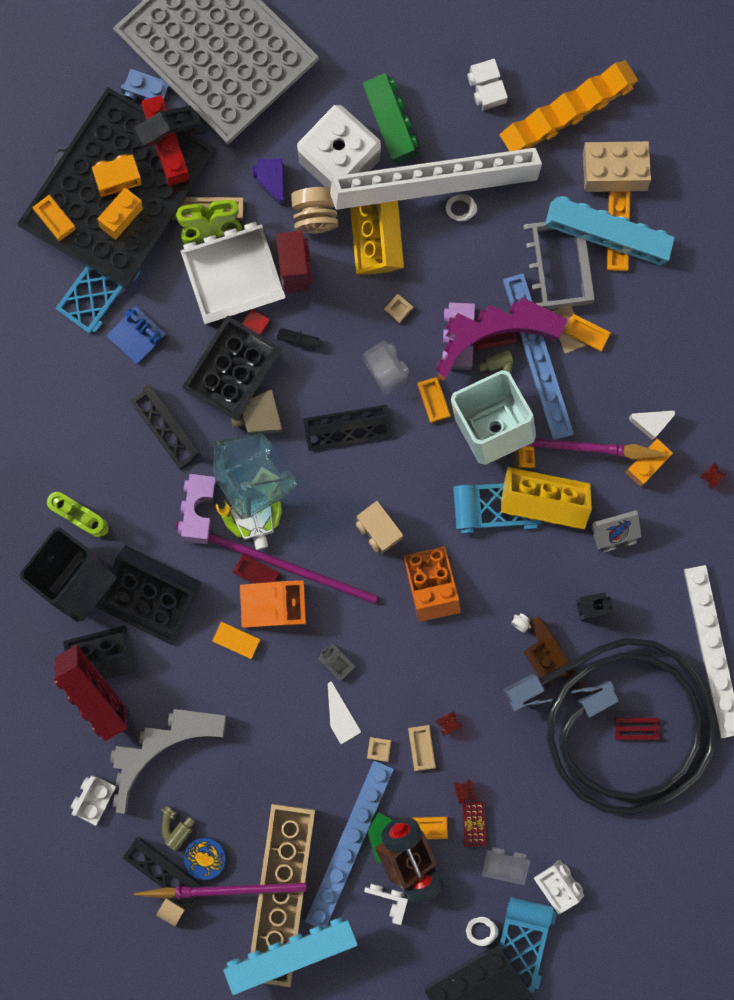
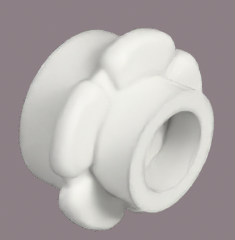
M521 613L519 616L514 615L511 624L523 633L528 628L531 629L529 624L531 620Z

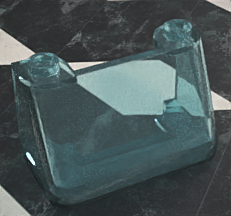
M263 433L214 441L215 479L241 520L253 517L292 493L293 488L296 487L294 475H291L289 471H285L281 476L271 461L272 444Z

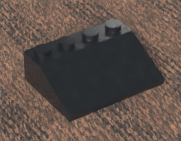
M227 315L185 381L182 389L202 403L237 421L282 348Z
M125 545L117 554L112 566L117 570V578L98 601L96 608L173 645L196 599L202 582Z
M501 942L426 985L424 990L429 1000H535Z

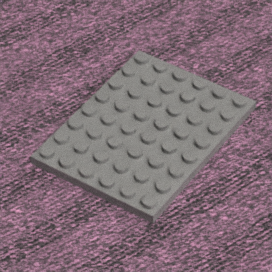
M143 0L113 28L114 32L188 106H192L195 113L227 145L319 60V57L261 0Z

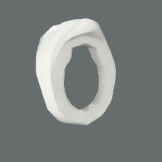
M466 194L452 196L445 206L447 215L456 221H467L477 212V205L474 199ZM456 201H464L466 204H469L470 209L468 213L457 216L451 212V206Z
M486 917L472 919L466 928L467 938L479 946L490 945L499 934L496 924ZM478 922L485 923L490 927V937H486L484 940L474 938L471 932L472 926Z

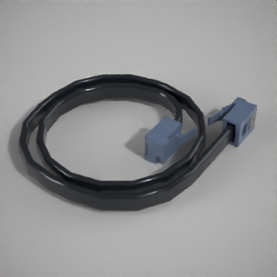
M622 638L599 645L540 678L531 674L503 689L513 711L527 705L553 701L548 710L546 741L554 767L578 799L606 813L634 815L669 802L681 795L701 778L714 753L717 722L709 696L702 682L681 654L654 640ZM625 645L653 647L675 659L691 679L699 694L708 722L706 747L693 773L669 792L654 800L631 807L604 805L583 794L567 775L561 764L554 741L556 712L569 688L587 673L600 666L625 659L649 662L670 673L687 695L693 715L691 745L679 768L659 785L637 792L608 790L587 779L570 757L567 741L568 732L574 720L583 713L591 717L619 701L613 691L615 688L611 681H606L595 687L570 691L571 693L580 691L592 692L577 699L579 706L568 714L560 729L559 748L563 761L581 783L608 798L639 800L664 792L687 773L700 748L702 716L695 693L675 668L651 655L620 652L584 665L561 685L554 700L546 699L539 701L536 699L523 703L544 691L542 685L603 652Z

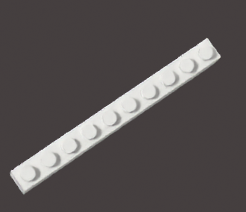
M536 148L333 176L330 195L337 210L536 181L542 163Z

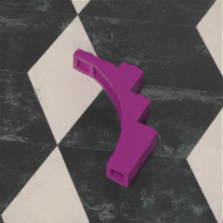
M523 297L517 302L514 301L509 309L511 315L491 305L486 310L482 309L477 318V321L480 323L457 313L454 318H449L445 327L448 329L446 336L452 338L453 341L449 339L444 349L447 354L444 360L440 359L435 370L438 371L436 378L444 381L457 356L477 341L501 333L523 332L539 335L555 342L559 339L568 319Z

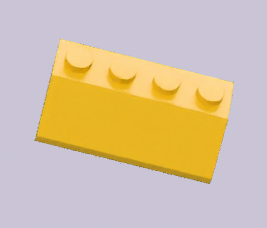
M398 201L351 207L356 275L388 273L404 268Z
M507 467L501 498L502 513L526 517L532 520L546 521L551 524L585 529L592 510L590 483Z

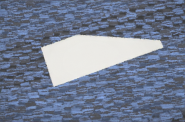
M331 681L328 683L330 726L340 744H343L361 733Z

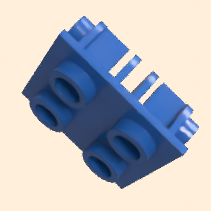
M135 305L132 310L129 308L125 312V317L107 334V337L135 364H138L166 333Z

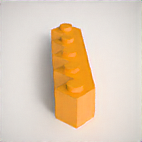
M626 60L616 62L601 75L590 77L577 89L563 93L550 105L539 107L526 119L512 123L499 135L509 151L530 149L545 139H552L558 134L557 132L567 126L579 123L583 120L584 116L594 110L603 109L609 104L608 102L616 97L630 93L634 89L633 85L639 80Z

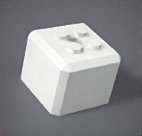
M334 105L297 143L299 163L320 183L331 188L333 176L368 172L380 161V140L342 105ZM341 140L345 143V147L342 150H335L333 143Z

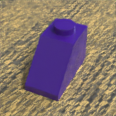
M282 158L257 159V166H253V178H257L258 185L279 205H284Z

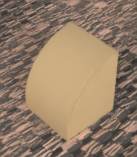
M166 898L156 916L175 927L186 907L172 898Z

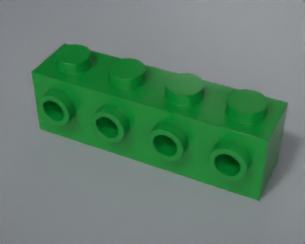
M384 73L364 82L363 86L391 160L397 164L418 155L417 147L420 144L416 135L412 136L410 128L413 126L409 116H405L403 112L405 104L401 96H397L396 89H398L394 77L391 78Z

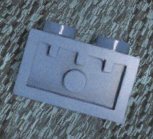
M130 69L125 84L121 86V91L124 97L132 101H136V99L143 101L162 95L165 101L170 87L161 79Z

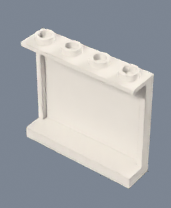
M256 222L244 225L245 230L239 232L234 228L225 231L224 237L216 238V235L204 238L205 243L196 245L194 241L183 245L184 249L180 250L204 324L225 318L227 315L232 316L286 298L262 224L257 225Z

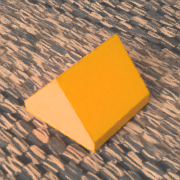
M524 446L515 451L517 469L535 468L534 447Z

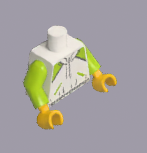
M277 487V494H272L270 488H268V497L229 507L226 500H224L226 506L223 509H220L216 504L217 512L221 515L226 527L236 537H243L244 540L253 539L256 550L268 547L265 535L274 533L273 529L279 525L282 515L281 489Z

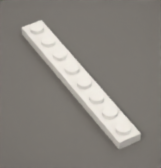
M706 565L684 569L720 738L734 736V692Z

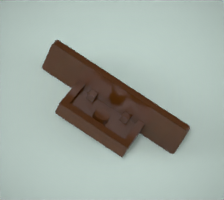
M539 616L531 620L529 623L531 625L530 630L538 642L523 651L538 676L542 677L566 664L570 659L565 656L558 641L549 632L546 623ZM573 668L544 685L548 688L561 678L566 681L576 671ZM581 678L569 689L573 691L586 688Z

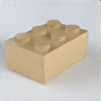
M649 141L585 142L583 150L585 192L648 191L651 182Z

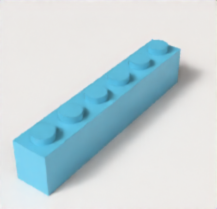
M564 196L557 197L550 203L545 223L546 227L660 266L669 261L674 237L668 235L666 231L653 230L648 225L642 223L635 224L626 217L612 216L608 211L592 209L588 204H578Z
M342 917L330 921V926L325 928L322 925L311 928L309 930L310 934L302 936L301 933L289 937L290 942L282 945L280 941L268 946L269 950L262 953L260 950L253 951L247 954V959L242 961L236 958L227 962V967H224L223 971L232 995L358 946L348 918L345 920Z

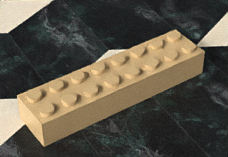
M272 803L260 885L305 883L315 809ZM304 892L259 894L251 952L260 950L262 953L269 950V945L279 941L281 945L290 942L289 937L298 934ZM293 972L264 984L290 987Z

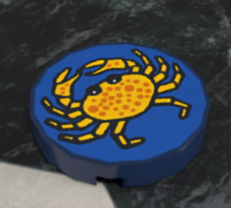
M200 837L190 842L183 855L184 868L188 874L202 881L212 880L220 875L225 868L227 860L222 844L210 837Z

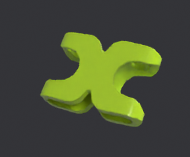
M219 200L212 202L209 208L202 204L180 207L176 217L179 224L184 227L181 232L182 242L188 244L195 241L196 245L205 243L204 238L216 235V238L224 237V232L229 229L236 228L237 232L242 231L240 222L236 220L239 213L237 203L234 200ZM226 209H232L230 212H223ZM186 214L192 215L191 217L187 218L183 217ZM190 234H196L192 238L188 237Z
M53 492L49 495L47 506L56 514L94 537L101 538L107 534L109 525L99 515L61 492ZM64 501L63 507L58 508L59 503ZM98 522V527L92 529L93 523Z

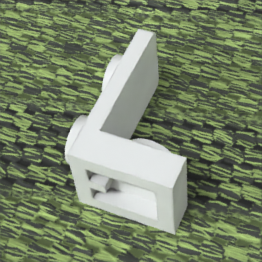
M371 884L370 887L365 886L364 892L397 901V904H392L389 916L393 917L392 923L401 925L408 900L407 897H404V892L392 889L391 893L383 891V887L376 884Z

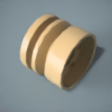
M311 187L297 190L291 194L292 208L295 211H299V213L293 216L296 222L294 224L295 231L317 234L339 227L338 219H336L337 211L330 209L334 207L330 195L331 188Z

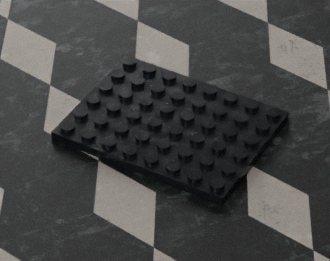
M107 87L17 225L127 290L216 150L194 136L189 137L185 131L176 132L175 135L188 170L189 181L169 186L155 145L142 148L132 132L135 126L146 120L143 107ZM133 154L142 185L129 188L128 190L142 200L143 210L115 240L99 227L97 219L121 191L101 197L92 167L101 161L109 162L115 160L120 155ZM48 195L53 198L76 227V230L61 241L56 239L32 208Z

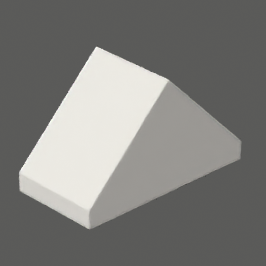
M675 411L634 413L629 416V420L653 440L673 418Z

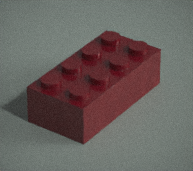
M302 231L276 233L284 294L309 291L308 285H312L308 237H303Z
M76 644L55 657L54 682L59 689H63L69 702L79 708L81 717L91 723L94 733L97 736H101L106 742L127 729L125 704Z

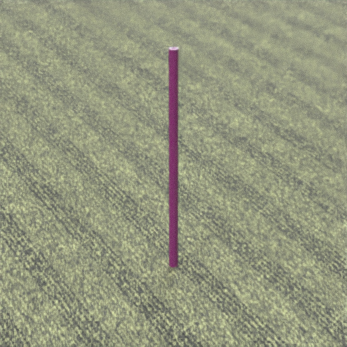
M177 521L175 529H178L179 521ZM209 532V542L368 602L376 603L377 595Z

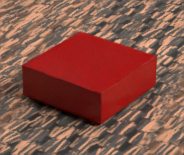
M251 309L242 324L261 335L270 319Z

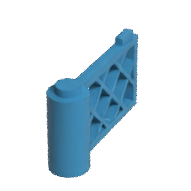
M86 266L55 309L90 334L92 331L96 333L103 324L100 321L123 290V287L119 285L116 290L107 291L106 280L109 279L104 276L90 279L89 271L91 269ZM140 271L137 273V275H136V277L134 278L133 281H135V280L137 279V277H138L139 274H140ZM103 281L104 292L93 294L91 282ZM88 283L89 294L78 296V286ZM105 295V305L101 308H95L93 297ZM90 298L91 309L80 311L79 299ZM75 300L76 312L68 313L62 309L67 301ZM92 312L93 321L87 327L82 323L81 314ZM72 315H78V320Z
M504 483L453 487L456 529L461 530V534L474 533L476 528L524 525V529H537V524H541V520H527L525 517L515 516L512 521H506L500 516L502 514L501 511L496 513L489 504L495 497L501 501L502 497L498 494L503 489ZM487 489L494 496L486 504L480 499L479 490ZM486 508L496 516L491 523H482L481 514ZM520 517L522 521H516V519Z
M510 897L500 942L504 948L509 945L513 946L517 955L511 959L512 961L517 958L521 959L525 968L520 970L519 973L521 975L528 970L532 977L528 988L534 993V989H539L542 976L538 975L548 929L550 924L554 925L557 912H554L551 906ZM509 924L518 926L522 933L511 939L507 933ZM533 930L541 931V940L532 944L527 934ZM525 936L530 947L519 952L514 942ZM533 949L537 956L536 961L527 965L522 955Z

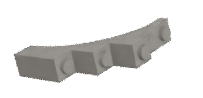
M174 709L173 713H169L168 726H171V730L146 727L144 732L141 731L139 744L142 745V749L116 746V750L111 752L110 762L114 763L113 768L122 769L121 773L117 774L116 785L119 786V793L115 794L113 801L116 813H127L129 794L134 781L147 763L158 753L177 742L194 737H224L227 716Z

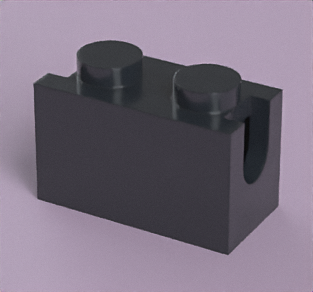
M606 592L576 599L580 621L610 614L609 610L612 609L611 598L606 596Z

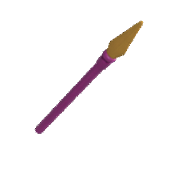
M535 438L533 443L526 445L607 453L608 455L615 456L618 454L619 457L625 456L632 460L667 455L664 452L637 444L625 446L620 444L618 446L617 444L603 445Z
M307 883L216 887L177 886L176 888H161L134 893V896L167 899L176 897L181 899L192 896L307 892Z

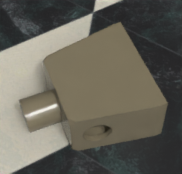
M272 390L251 398L237 421L231 419L233 429L246 425L248 435L283 432Z

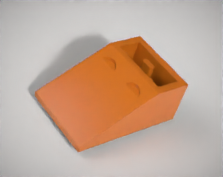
M445 546L404 555L418 621L422 622L461 613L459 598Z
M304 580L240 585L242 628L306 625Z

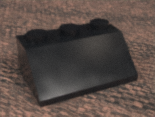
M126 625L63 641L64 652L77 644L105 680L136 672Z

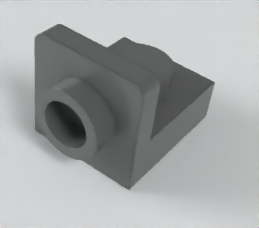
M334 644L326 647L321 652V656L318 657V660L339 681L355 668L350 660Z

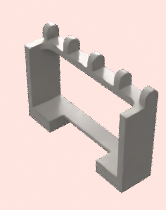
M546 222L523 225L524 230H531L533 233L534 242L527 243L526 248H535L537 263L529 264V269H538L540 284L532 285V289H541L542 302L536 304L548 310L592 304L595 299L586 240L574 236L578 251L583 297L547 301L538 231L553 229L546 227Z

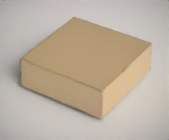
M397 294L384 311L401 324L414 307Z
M370 737L367 759L388 762L391 740Z

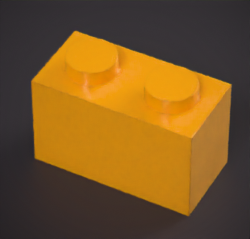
M133 154L120 155L115 160L109 162L101 161L92 167L101 197L120 192L124 188L129 189L142 185Z
M124 188L98 217L99 227L116 240L143 210L142 200Z
M658 439L648 448L664 452L667 455L637 459L625 472L640 487L673 454Z

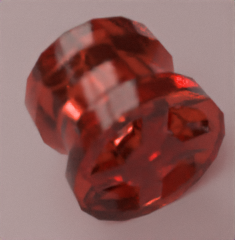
M714 463L700 478L706 480L708 486L712 489L727 474L721 472L718 469V465Z
M455 711L436 720L437 725H440L442 728L443 736L462 727V724L455 718Z
M467 779L465 783L461 784L458 782L453 783L459 804L464 803L468 799L471 801L476 800L471 779ZM468 785H469V788H470L471 795H469V792H468V788H467Z

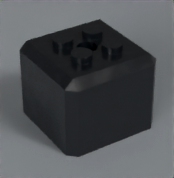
M61 527L53 529L20 572V580L48 603L76 622L85 620L117 578V570Z

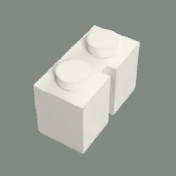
M495 58L470 66V73L467 76L470 86L474 85L476 93H474V98L477 106L481 105L482 111L506 104L508 97L502 80L499 81L498 79L500 73Z

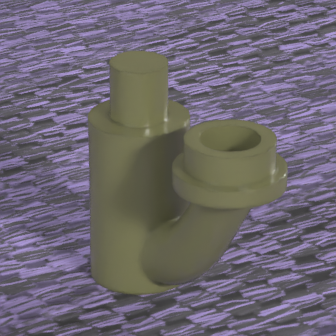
M506 350L484 358L485 362L478 364L480 372L485 370L492 372L503 368V371L511 373L513 359L510 351Z
M166 806L161 810L164 813L162 836L165 844L177 852L193 831L191 827L195 821L188 816L184 823L180 821L174 831L171 832L170 820L176 818L177 812Z

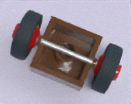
M399 818L390 822L382 831L381 838L383 842L375 847L388 879L402 888L408 899L412 902L422 903L432 900L441 892L443 880L439 872L433 869L437 863L424 832L421 831L419 824L413 818Z

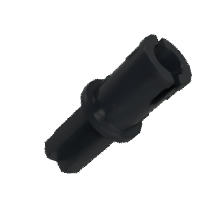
M280 328L277 334V339L280 341L295 344L296 347L302 346L317 351L319 337L303 334L302 331L295 332Z

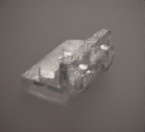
M493 847L492 851L487 850L482 876L525 886L531 860L526 859V854L514 852L513 855L505 854L504 849Z

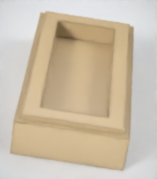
M430 725L408 728L414 771L436 768Z

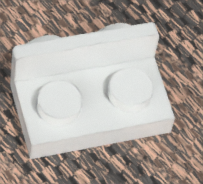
M91 775L90 778L86 777L81 786L83 792L80 798L76 796L71 805V809H73L71 815L78 816L97 826L117 786L96 775Z
M561 860L556 861L554 865L534 877V880L558 915L579 903L584 897L581 885L575 882L571 876L570 869Z

